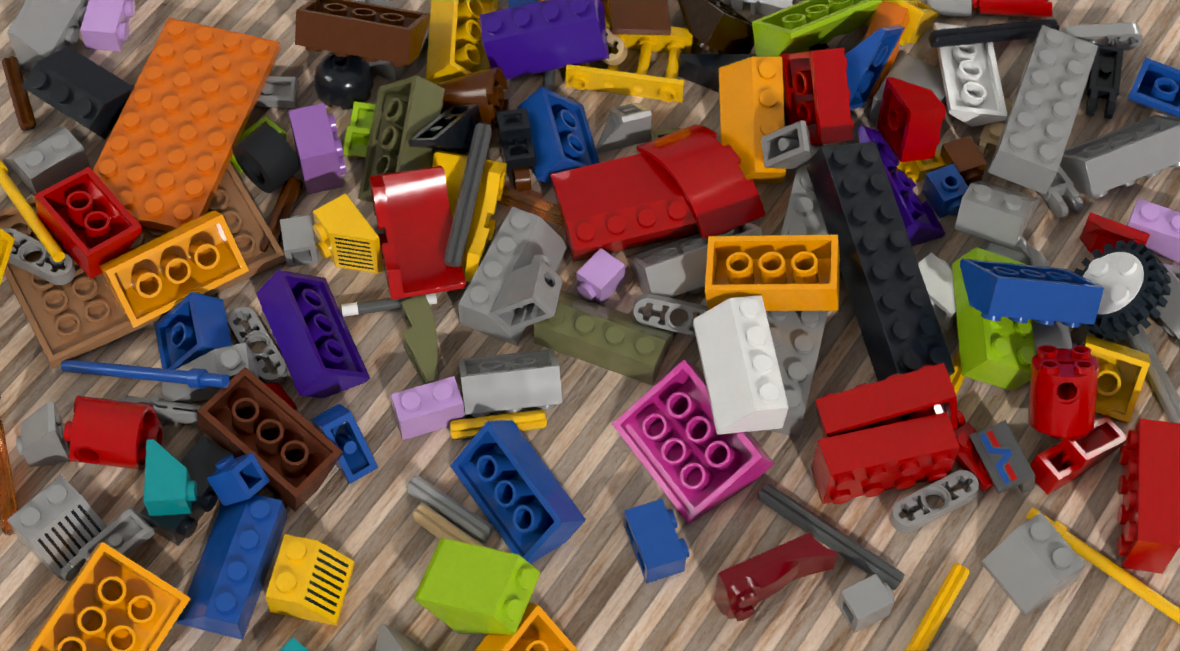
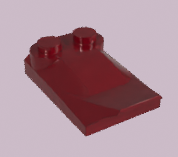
M809 532L718 572L714 601L719 611L726 615L728 619L745 620L755 613L754 608L759 602L777 593L791 581L834 569L837 552L820 544L812 533Z

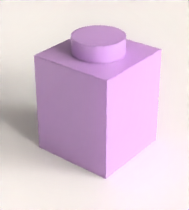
M602 248L577 272V290L580 295L586 300H593L601 305L625 282V264Z

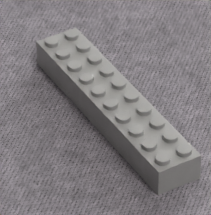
M811 145L812 157L821 147ZM805 164L797 167L781 235H829ZM766 311L789 407L783 428L768 431L800 438L828 311Z

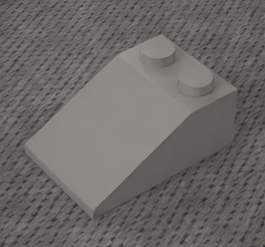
M907 54L887 76L932 90L944 106L947 103L941 69ZM886 78L872 102L869 120L876 123L878 122Z
M984 180L973 182L962 197L954 229L1015 249L1039 204L1040 198Z

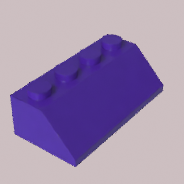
M545 0L480 15L482 42L490 67H501L505 73L506 80L565 68L567 64L580 65L609 58L604 8L601 0Z
M277 270L256 292L262 311L267 318L299 396L326 398L366 383L370 379L326 278Z

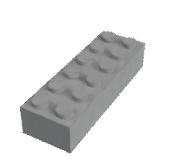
M1042 25L1030 50L988 173L1046 195L1058 172L1098 45Z

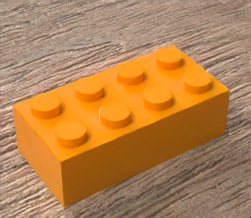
M838 235L708 236L705 295L708 310L729 298L762 295L765 311H838L840 265Z

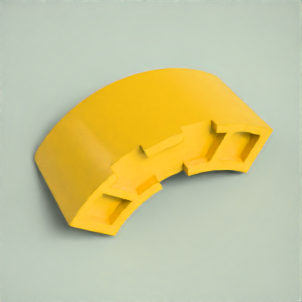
M438 150L434 153L432 167L442 166L444 168L453 222L468 156ZM485 160L461 263L466 282H471L486 253V244L492 243L497 221L491 218L495 214L497 201L501 202L507 168V163Z

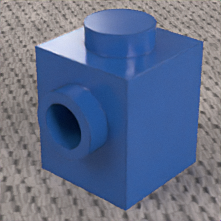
M950 164L926 173L922 192L940 219L948 215H958L961 200L968 189V185L955 165Z
M253 453L237 458L229 455L215 464L217 470L206 478L223 506L250 499L270 481Z

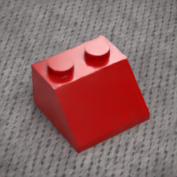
M887 77L876 128L901 163L934 158L937 145L940 143L942 121L946 117L944 104L932 90L894 77Z

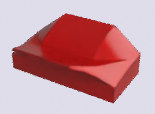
M1090 212L1079 239L1091 254L1096 249L1103 254L1105 253L1103 245L1110 243L1115 248L1116 241L1123 240L1127 244L1130 240L1135 241L1138 245L1139 243L1146 245L1150 234Z

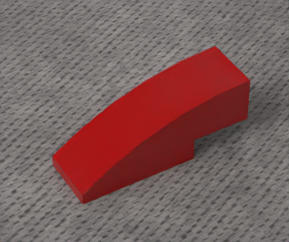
M1105 415L1095 421L1094 428L1088 433L1074 437H1064L1058 445L1038 454L1030 464L1035 474V482L1049 495L1076 479L1120 448L1121 445H1124L1127 441V436L1108 415Z

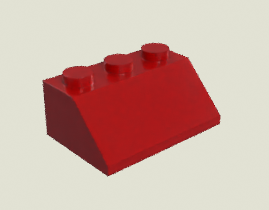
M844 47L781 54L788 125L800 120L806 121L811 144H828L853 140V120L850 113V89L847 83V59Z
M90 167L34 195L38 217L90 279L103 273L100 265L127 253L142 232V226Z

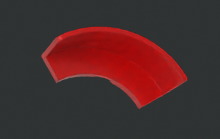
M695 124L636 147L637 152L644 153L656 160L671 175L684 194L703 239H708V236H717L766 216L753 180H746L738 166L742 160L729 144L723 146L716 139V132L702 125Z
M442 166L369 176L378 229L384 230V234H379L378 236L382 259L385 262V273L391 300L466 288L467 285L462 266L455 268L444 263V255L452 226L444 168Z

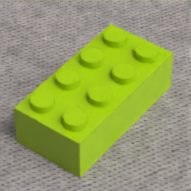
M975 247L961 257L962 259L1026 265L1025 263L979 247ZM961 258L952 263L962 376L1013 391L1030 381L1031 362L1033 356L1036 355L1032 319H1028L1027 323H1018L1009 320L1008 317H1001V321H992L981 317L982 312L969 304L960 268Z

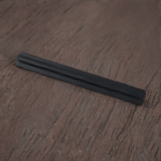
M1055 19L932 30L930 36H928V42H930L931 47L939 48L1032 39L1037 37L1042 25L1058 31L1060 30V25L1057 24Z

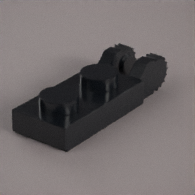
M1095 44L1098 45V49L1088 79L1086 96L1089 97L1086 115L1093 116L1097 108V98L1107 99L1104 117L1112 119L1115 103L1119 95L1124 49Z

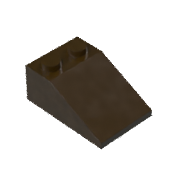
M677 0L689 33L699 40L698 46L712 53L714 49H717L719 54H750L755 43L752 22L722 0Z

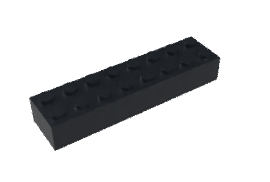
M876 142L821 147L805 165L828 234L838 235L839 267L877 381L885 380L894 374L903 375L917 371L925 365H938L944 363L948 375H952L955 369Z

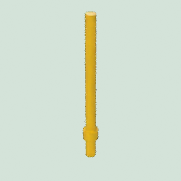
M0 160L1 187L55 262H61L65 258V253L8 175V168Z
M1032 507L1025 518L1030 520L1041 512ZM1044 515L1078 555L1180 625V608L1067 531L1069 529L1068 526L1059 520L1054 522Z

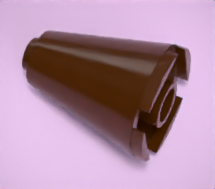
M490 67L436 83V85L445 89L443 108L440 114L451 105L478 104L482 123L498 127L496 112L509 109V99H504L503 89H508L507 80L501 67Z

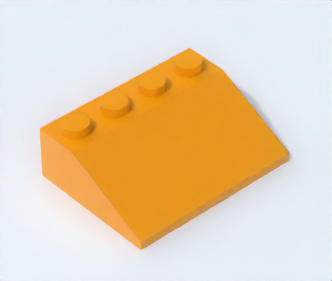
M100 542L92 551L26 651H157L191 598L104 542Z

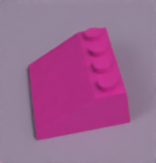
M685 359L612 423L689 524L750 486L775 464L750 432L717 435L704 374L698 367Z

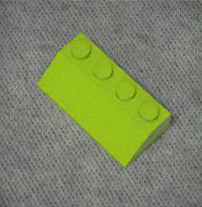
M805 0L752 21L756 56L781 57V54L808 51L809 47L828 43L835 36L850 34L854 32L855 28L867 23L882 3V0Z

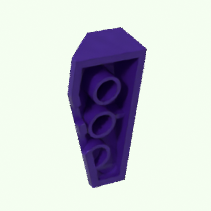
M861 125L858 128L860 143L876 142L912 247L943 237L945 232L935 212L927 201L921 203L912 189L916 187V184L912 178H908L901 170H898L897 166L900 162L881 133Z

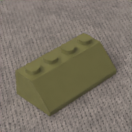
M418 75L379 87L358 195L359 200L373 202L369 176L432 166L434 149L410 147L408 141L440 115L443 108L444 88Z
M561 290L554 317L534 323L535 344L554 349V351L652 386L676 335L674 331L642 325L632 315Z

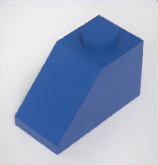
M337 404L311 419L313 426L343 451L336 465L349 484L379 468L350 410L341 404Z

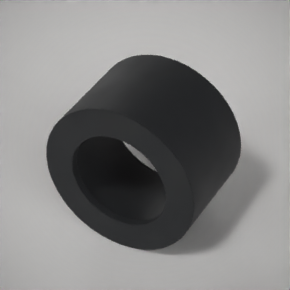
M261 125L233 147V153L240 168L259 189L266 193H272L300 170L299 160L292 147L279 132L269 125Z

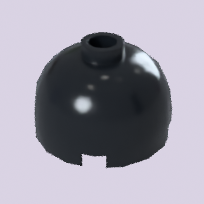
M333 52L328 53L321 59L315 69V91L319 100L333 108L332 105L342 106V110L353 109L354 102L365 103L369 100L371 90L374 87V77L368 61L362 60L360 56L340 57L334 55Z

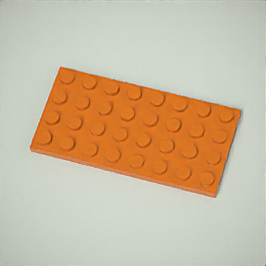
M168 18L134 86L135 88L132 90L93 168V172L141 226L170 232L207 213L232 158L233 147L238 144L281 50L279 41Z

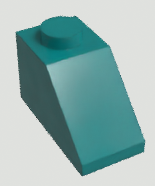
M154 439L147 440L144 503L149 515L191 514V502L197 501L196 480L191 481L187 468Z

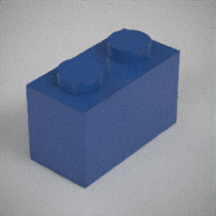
M663 499L625 510L623 525L646 584L684 572L686 558L689 557V550L684 538H678L675 528H677L675 514L672 509H666Z

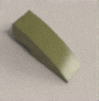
M426 295L414 296L401 301L403 319L408 327L407 330L402 331L404 349L422 384L425 385L439 380L440 359L437 332Z

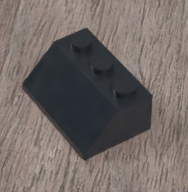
M69 46L37 61L21 86L103 139H106L112 130L132 90L135 88Z

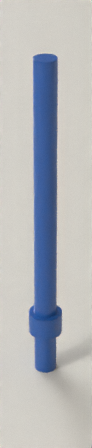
M70 359L64 360L61 363L63 372L188 384L190 388L205 389L207 386L227 388L230 382L228 375L208 373L206 369L198 368L184 371Z

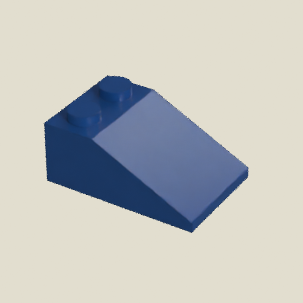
M896 25L880 28L845 54L847 59V83L850 89V110L864 107L905 27Z

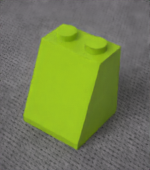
M440 538L413 599L458 634H515L541 573L518 554Z

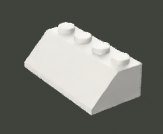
M762 295L729 298L694 318L693 326L717 435L783 428L789 407Z

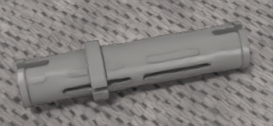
M123 395L121 400L152 405L159 420L198 425L197 411L202 407L188 403L162 401L161 397L157 396L147 399Z

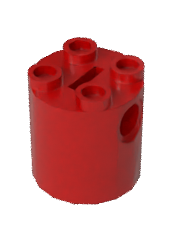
M1042 345L1037 348V354L1033 356L1031 362L1028 422L1032 428L1056 439L1083 435L1094 428L1099 362L1091 355L1090 348L1080 345L1074 346L1071 349H1057L1051 345Z
M77 396L74 401L72 421H67L64 427V440L70 442L69 460L89 464L144 470L147 440L154 439L159 445H162L163 428L154 407L150 404Z

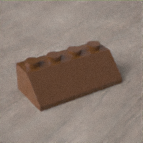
M309 0L296 10L295 45L305 46L306 50L312 52L327 50L340 57L355 55L362 57V60L368 62L382 60L390 62L395 67H406L419 57L430 22V14L354 0Z

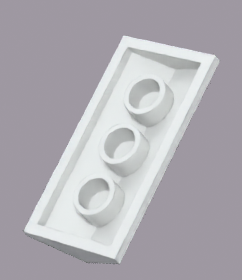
M935 23L933 29L961 28L964 26ZM993 42L937 48L949 114L971 127L1006 121L1008 115Z

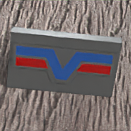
M1006 420L969 435V439L998 494L1016 486L1019 487L1022 494L1034 489L1035 474Z

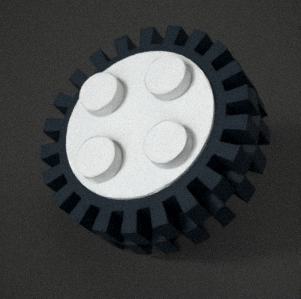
M1123 240L1116 241L1115 248L1110 243L1103 245L1105 253L1102 254L1096 249L1092 252L1095 259L1090 262L1085 258L1081 263L1086 268L1084 270L1076 268L1074 273L1104 287L1095 324H1081L1087 331L1100 339L1105 337L1108 341H1114L1115 335L1120 340L1127 339V330L1133 336L1139 334L1137 326L1141 324L1147 329L1152 325L1147 318L1151 315L1157 319L1161 313L1156 307H1165L1168 302L1162 296L1170 295L1171 288L1167 285L1171 283L1170 276L1167 274V268L1145 245L1141 243L1138 245L1135 241L1130 240L1127 244Z

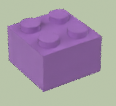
M325 103L289 110L294 143L307 195L343 187L341 175L347 174L343 158L342 144L337 136L334 115H327Z

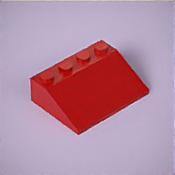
M644 153L550 174L573 262L591 258L600 248L610 254L692 235L694 232L696 220L681 189L671 175L656 160Z

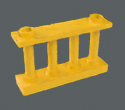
M605 17L606 28L610 30L608 21ZM671 26V35L615 34L622 39L627 48L640 49L636 73L618 71L619 65H607V69L589 67L590 62L580 65H566V87L682 103L685 80L677 79L680 54H691L693 35L689 33L688 28ZM611 47L610 53H614L616 55L618 53V49L616 47ZM652 51L669 53L665 78L648 75Z

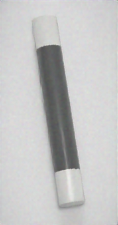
M436 293L426 294L429 305L437 304ZM390 297L341 304L343 317L402 309L401 301L411 297L391 300Z

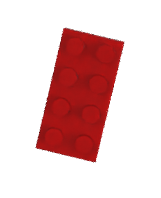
M947 412L818 439L811 471L822 504L831 502L833 504H843L854 497L863 495L865 497H875L886 490L895 488L897 490H906L917 483L926 481L934 483L950 475L960 446Z
M1140 418L1134 430H1129L1126 445H1121L1118 462L1119 465H1123V475L1121 474L1119 478L1118 494L1123 495V505L1120 504L1117 514V523L1122 525V535H1119L1117 541V555L1122 556L1121 568L1163 574L1180 547V424Z

